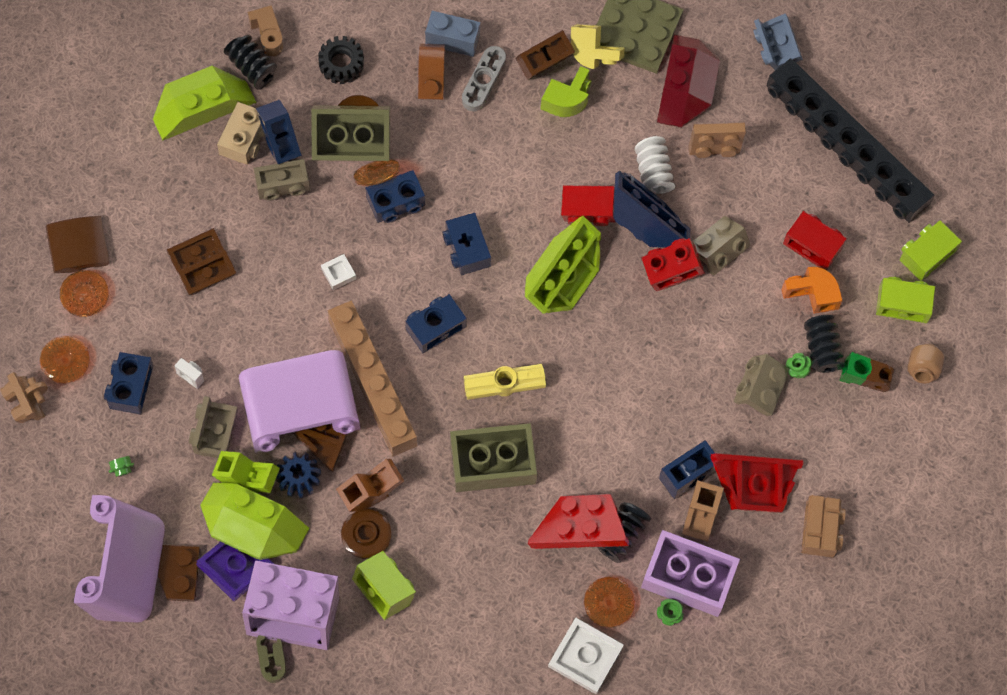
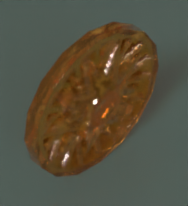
M396 160L374 161L359 168L353 176L355 183L358 185H377L392 179L401 169L399 162Z
M82 270L70 274L60 287V300L64 309L78 317H88L98 313L105 307L109 298V288L105 279L98 273L90 270Z
M60 336L52 339L45 345L40 356L42 371L47 378L57 383L66 384L78 380L85 374L90 363L88 348L81 340L72 336Z
M604 577L597 579L590 584L585 592L584 607L586 614L599 626L609 628L620 626L629 620L634 611L635 598L633 591L627 583L619 578Z

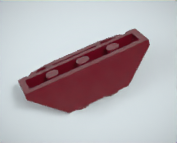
M674 35L657 123L682 128L711 107L720 60L699 39Z

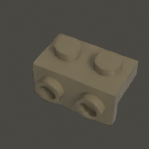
M304 159L254 168L259 200H275L280 196L289 194L299 196L306 191H310Z
M723 216L692 241L696 246L700 260L706 263L709 273L712 275H716L750 247L745 227L726 216Z
M768 354L753 356L745 366L746 371L742 381L736 388L737 394L734 402L738 405L748 404L761 414L771 416L789 374V369Z
M204 396L203 403H198L195 418L198 419L196 429L192 428L189 436V444H192L194 454L218 458L221 451L228 452L238 407L211 402L210 397Z

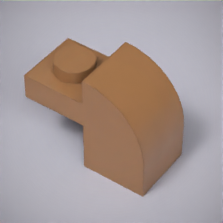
M697 480L682 535L708 542L724 488Z

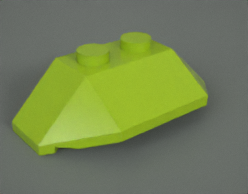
M209 66L165 84L153 121L162 141L233 113L237 102L250 106L255 104L256 100L245 80L217 67Z
M584 216L578 218L553 238L526 277L525 298L542 314L572 310L599 271V241L601 240V232Z
M213 483L200 505L212 538L258 560L278 557L288 553H297L309 531V527L285 506L236 483Z

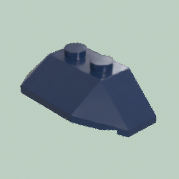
M622 171L615 173L614 219L620 226H624L633 233L636 239L643 241L649 247L666 248L671 246L675 240L690 238L691 229L686 223L683 224L679 216L662 199L631 174Z

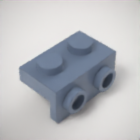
M786 13L764 23L760 19L754 21L757 29L753 30L757 42L759 44L762 43L764 50L761 51V56L766 65L770 64L776 70L790 58L795 62L803 60Z

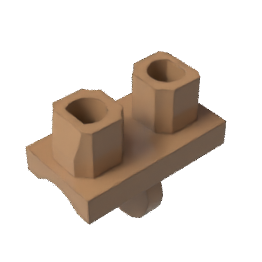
M15 372L7 376L9 382L0 391L8 402H13L18 398L20 404L11 410L14 420L24 423L30 419L38 421L44 418L45 415L39 404L45 401L43 394L48 390L46 383L36 382L34 377L29 379L26 376L19 377Z

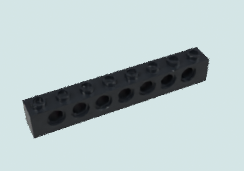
M792 58L769 75L766 85L769 94L775 99L779 98L791 115H797L803 121L807 131L810 133L815 132L821 138V143L826 149H832L844 166H850L856 172L860 182L869 184L875 190V195L880 201H886L891 205L894 214L899 219H905L910 223L931 204L935 195ZM789 89H796L798 93H793ZM807 106H814L816 110H811ZM825 123H831L834 127H829ZM843 140H849L852 144H846ZM860 157H867L870 161H864ZM878 174H884L888 179H883ZM896 191H902L906 196H900Z

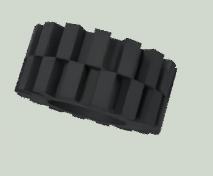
M335 36L334 42L331 39L326 40L327 46L322 44L321 51L318 53L319 67L321 73H324V78L327 80L331 78V82L335 84L336 80L340 81V84H344V80H348V83L353 82L352 78L355 77L357 79L359 72L362 73L364 66V54L360 44L357 43L355 45V40L352 38L348 42L347 36H343L342 40ZM337 54H346L351 58V62L345 67H337L333 65L332 58Z

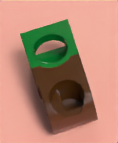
M851 352L844 360L846 367L842 369L841 382L854 383L881 392H888L890 390L894 369L891 366Z

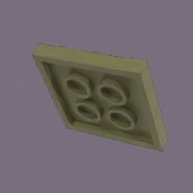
M607 0L596 24L601 26L600 46L625 48L624 58L620 61L657 74L683 14V9L659 0Z

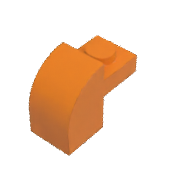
M807 267L803 278L800 275L789 277L784 281L781 289L784 299L809 295L813 314L839 310L842 303L837 280L831 273L819 267Z

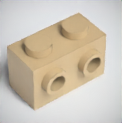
M237 102L217 144L219 155L248 165L251 158H256L260 147L258 144L260 137H265L256 108Z

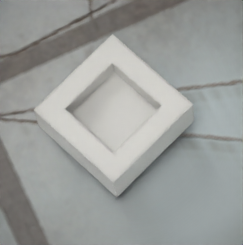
M344 254L321 265V270L333 290L356 280V274Z
M181 358L175 364L176 373L198 389L204 382L201 373L202 369L193 361L188 363Z

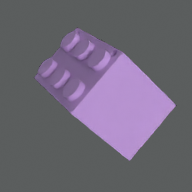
M255 561L242 612L246 635L255 637L261 635L265 636V639L276 641L281 639V642L328 650L339 602L338 576Z

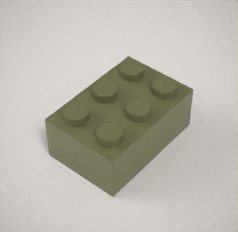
M314 105L312 107V160H390V106Z
M531 423L450 431L455 492L536 484L537 470Z

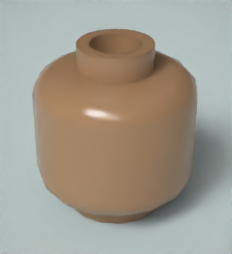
M922 344L914 347L910 353L907 368L910 376L915 381L923 384L937 380L942 373L944 355L940 349L932 344Z

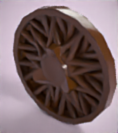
M370 509L350 514L344 521L341 529V538L345 549L354 557L369 559L381 551H385L392 537L391 526L386 517L378 511Z

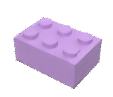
M662 530L641 588L718 617L740 559Z

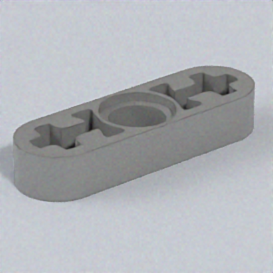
M491 46L484 51L462 93V104L465 109L478 111L484 106L506 62V54L502 48ZM496 54L499 58L494 61L491 69L489 68L490 57H494ZM486 74L491 78V81L487 84H481L477 81V77ZM476 89H478V101L475 100L473 103H470L469 97H473Z

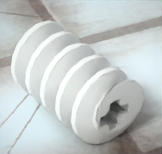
M660 136L646 138L635 146L636 159L639 164L638 169L641 173L640 179L643 185L654 194L667 193L675 188V184L670 182L673 180V175L668 173L672 169L671 165L666 164L670 160L669 156L665 155L668 151V148L663 145L666 140Z

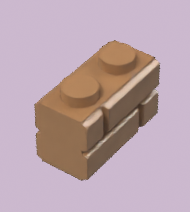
M815 495L808 497L805 508L801 553L834 558L837 550L841 551L843 535L839 534V524H844L846 510L841 508L842 500Z

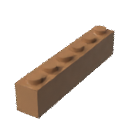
M352 300L327 310L329 323L392 456L394 457L417 447V436Z

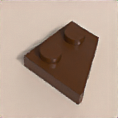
M332 423L292 432L330 471L334 472L348 434L336 432L333 429Z
M162 545L158 578L167 600L195 602L198 577L197 560H199L200 547Z

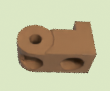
M272 5L247 12L251 29L258 28L260 31L261 46L267 56L279 55L283 50V40Z

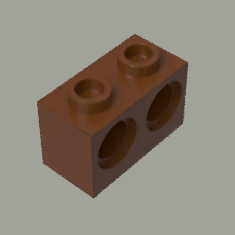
M562 30L519 54L515 59L529 80L567 59L575 53V50Z

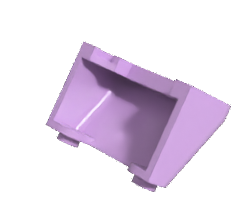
M330 350L248 368L239 375L255 453L273 450L280 443L279 435L332 423L333 429L342 434H349L360 430L343 353L338 350Z
M92 495L90 514L98 523L108 524L100 576L85 577L78 583L74 603L97 620L142 622L150 616L152 611L165 525L155 514L109 496Z

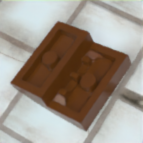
M101 216L72 218L46 225L54 274L78 272L81 268L108 266L110 261Z
M214 228L166 249L188 295H192L237 274Z

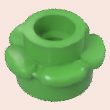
M803 353L794 354L786 362V367L789 369L788 373L792 377L804 378L811 371L812 361L808 356L805 357Z
M130 456L112 460L109 462L111 470L108 472H115L116 477L131 473L130 467H133L134 463L131 462Z
M665 599L661 602V606L657 608V616L659 619H662L663 624L668 626L680 623L684 616L682 613L683 606L676 600ZM669 610L673 611L672 615L668 614Z

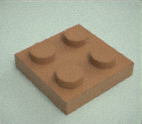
M745 123L694 124L689 142V155H696L698 158H707L711 154H721L723 157L735 156L741 151L746 133Z

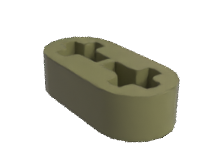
M258 635L256 645L261 674L267 682L277 683L286 674L281 639H277V643L273 644V653L268 654L267 647L261 646V643L266 640L265 636ZM273 658L275 659L276 667H281V670L277 671V676L272 677L270 672H265L266 669L270 668L269 659Z

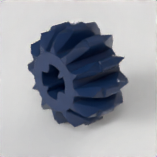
M294 452L292 460L284 456V464L277 465L280 468L276 477V481L281 482L279 489L281 491L288 489L289 497H292L295 491H298V496L301 499L304 497L303 490L305 489L309 494L314 493L312 486L320 485V480L317 477L321 475V469L316 468L318 465L317 460L312 459L309 461V454L307 453L303 454L302 458H299L298 453ZM297 471H302L303 477L299 475V478L296 479L293 473L298 474Z

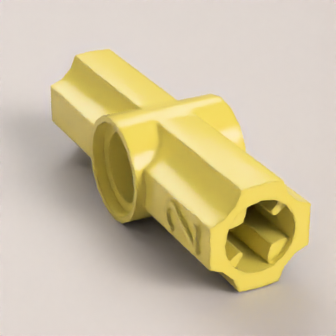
M542 364L518 368L502 366L492 372L464 376V387L467 400L496 395L509 396L515 392L546 388L544 368ZM502 378H507L511 383L503 386L498 381Z

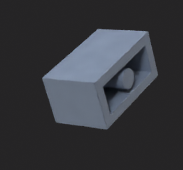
M431 11L425 31V44H445V50L474 57L480 37V22Z

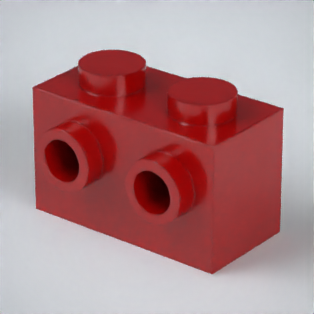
M563 185L561 209L563 220L571 225L578 218L584 216L596 226H608L609 223H616L614 219L615 187Z
M803 211L786 233L783 244L819 268L827 271L843 249L847 238L836 228H830L823 224L816 215Z
M690 238L675 240L671 246L650 250L646 256L641 257L650 285L655 291L664 290L705 273L696 246Z

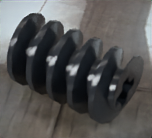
M251 35L233 39L224 48V54L229 56L230 61L235 63L237 69L241 70V73L247 77L248 81L254 84L255 89H262L273 80L277 64H269L271 58L264 56L265 52L263 49L257 50L258 43L251 42Z
M834 315L815 316L804 323V329L807 331L806 339L809 341L808 349L811 350L810 359L813 360L812 368L820 373H831L846 367L844 362H837V360L844 357V354L842 352H835V350L842 347V344L840 342H833L840 338L839 333L831 332L838 328L837 323L829 322L834 319Z
M624 502L620 504V511L617 512L629 540L628 547L632 548L633 543L629 537L638 539L639 534L635 529L644 530L646 527L641 520L650 522L652 518L641 508ZM623 546L597 547L603 555L616 563H621L617 554L627 555Z

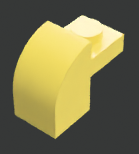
M576 24L571 27V45L575 50L573 55L583 66L595 69L599 66L600 59L602 64H617V61L624 58L625 48L600 46L601 26Z

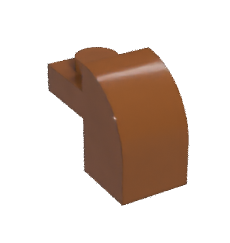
M420 44L418 99L443 100L445 44Z
M385 459L367 474L353 475L336 490L349 512H358L368 509L388 498V493L402 484L404 479L392 459Z

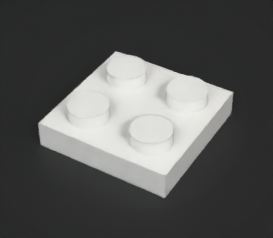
M575 618L549 662L548 667L597 694L624 645Z

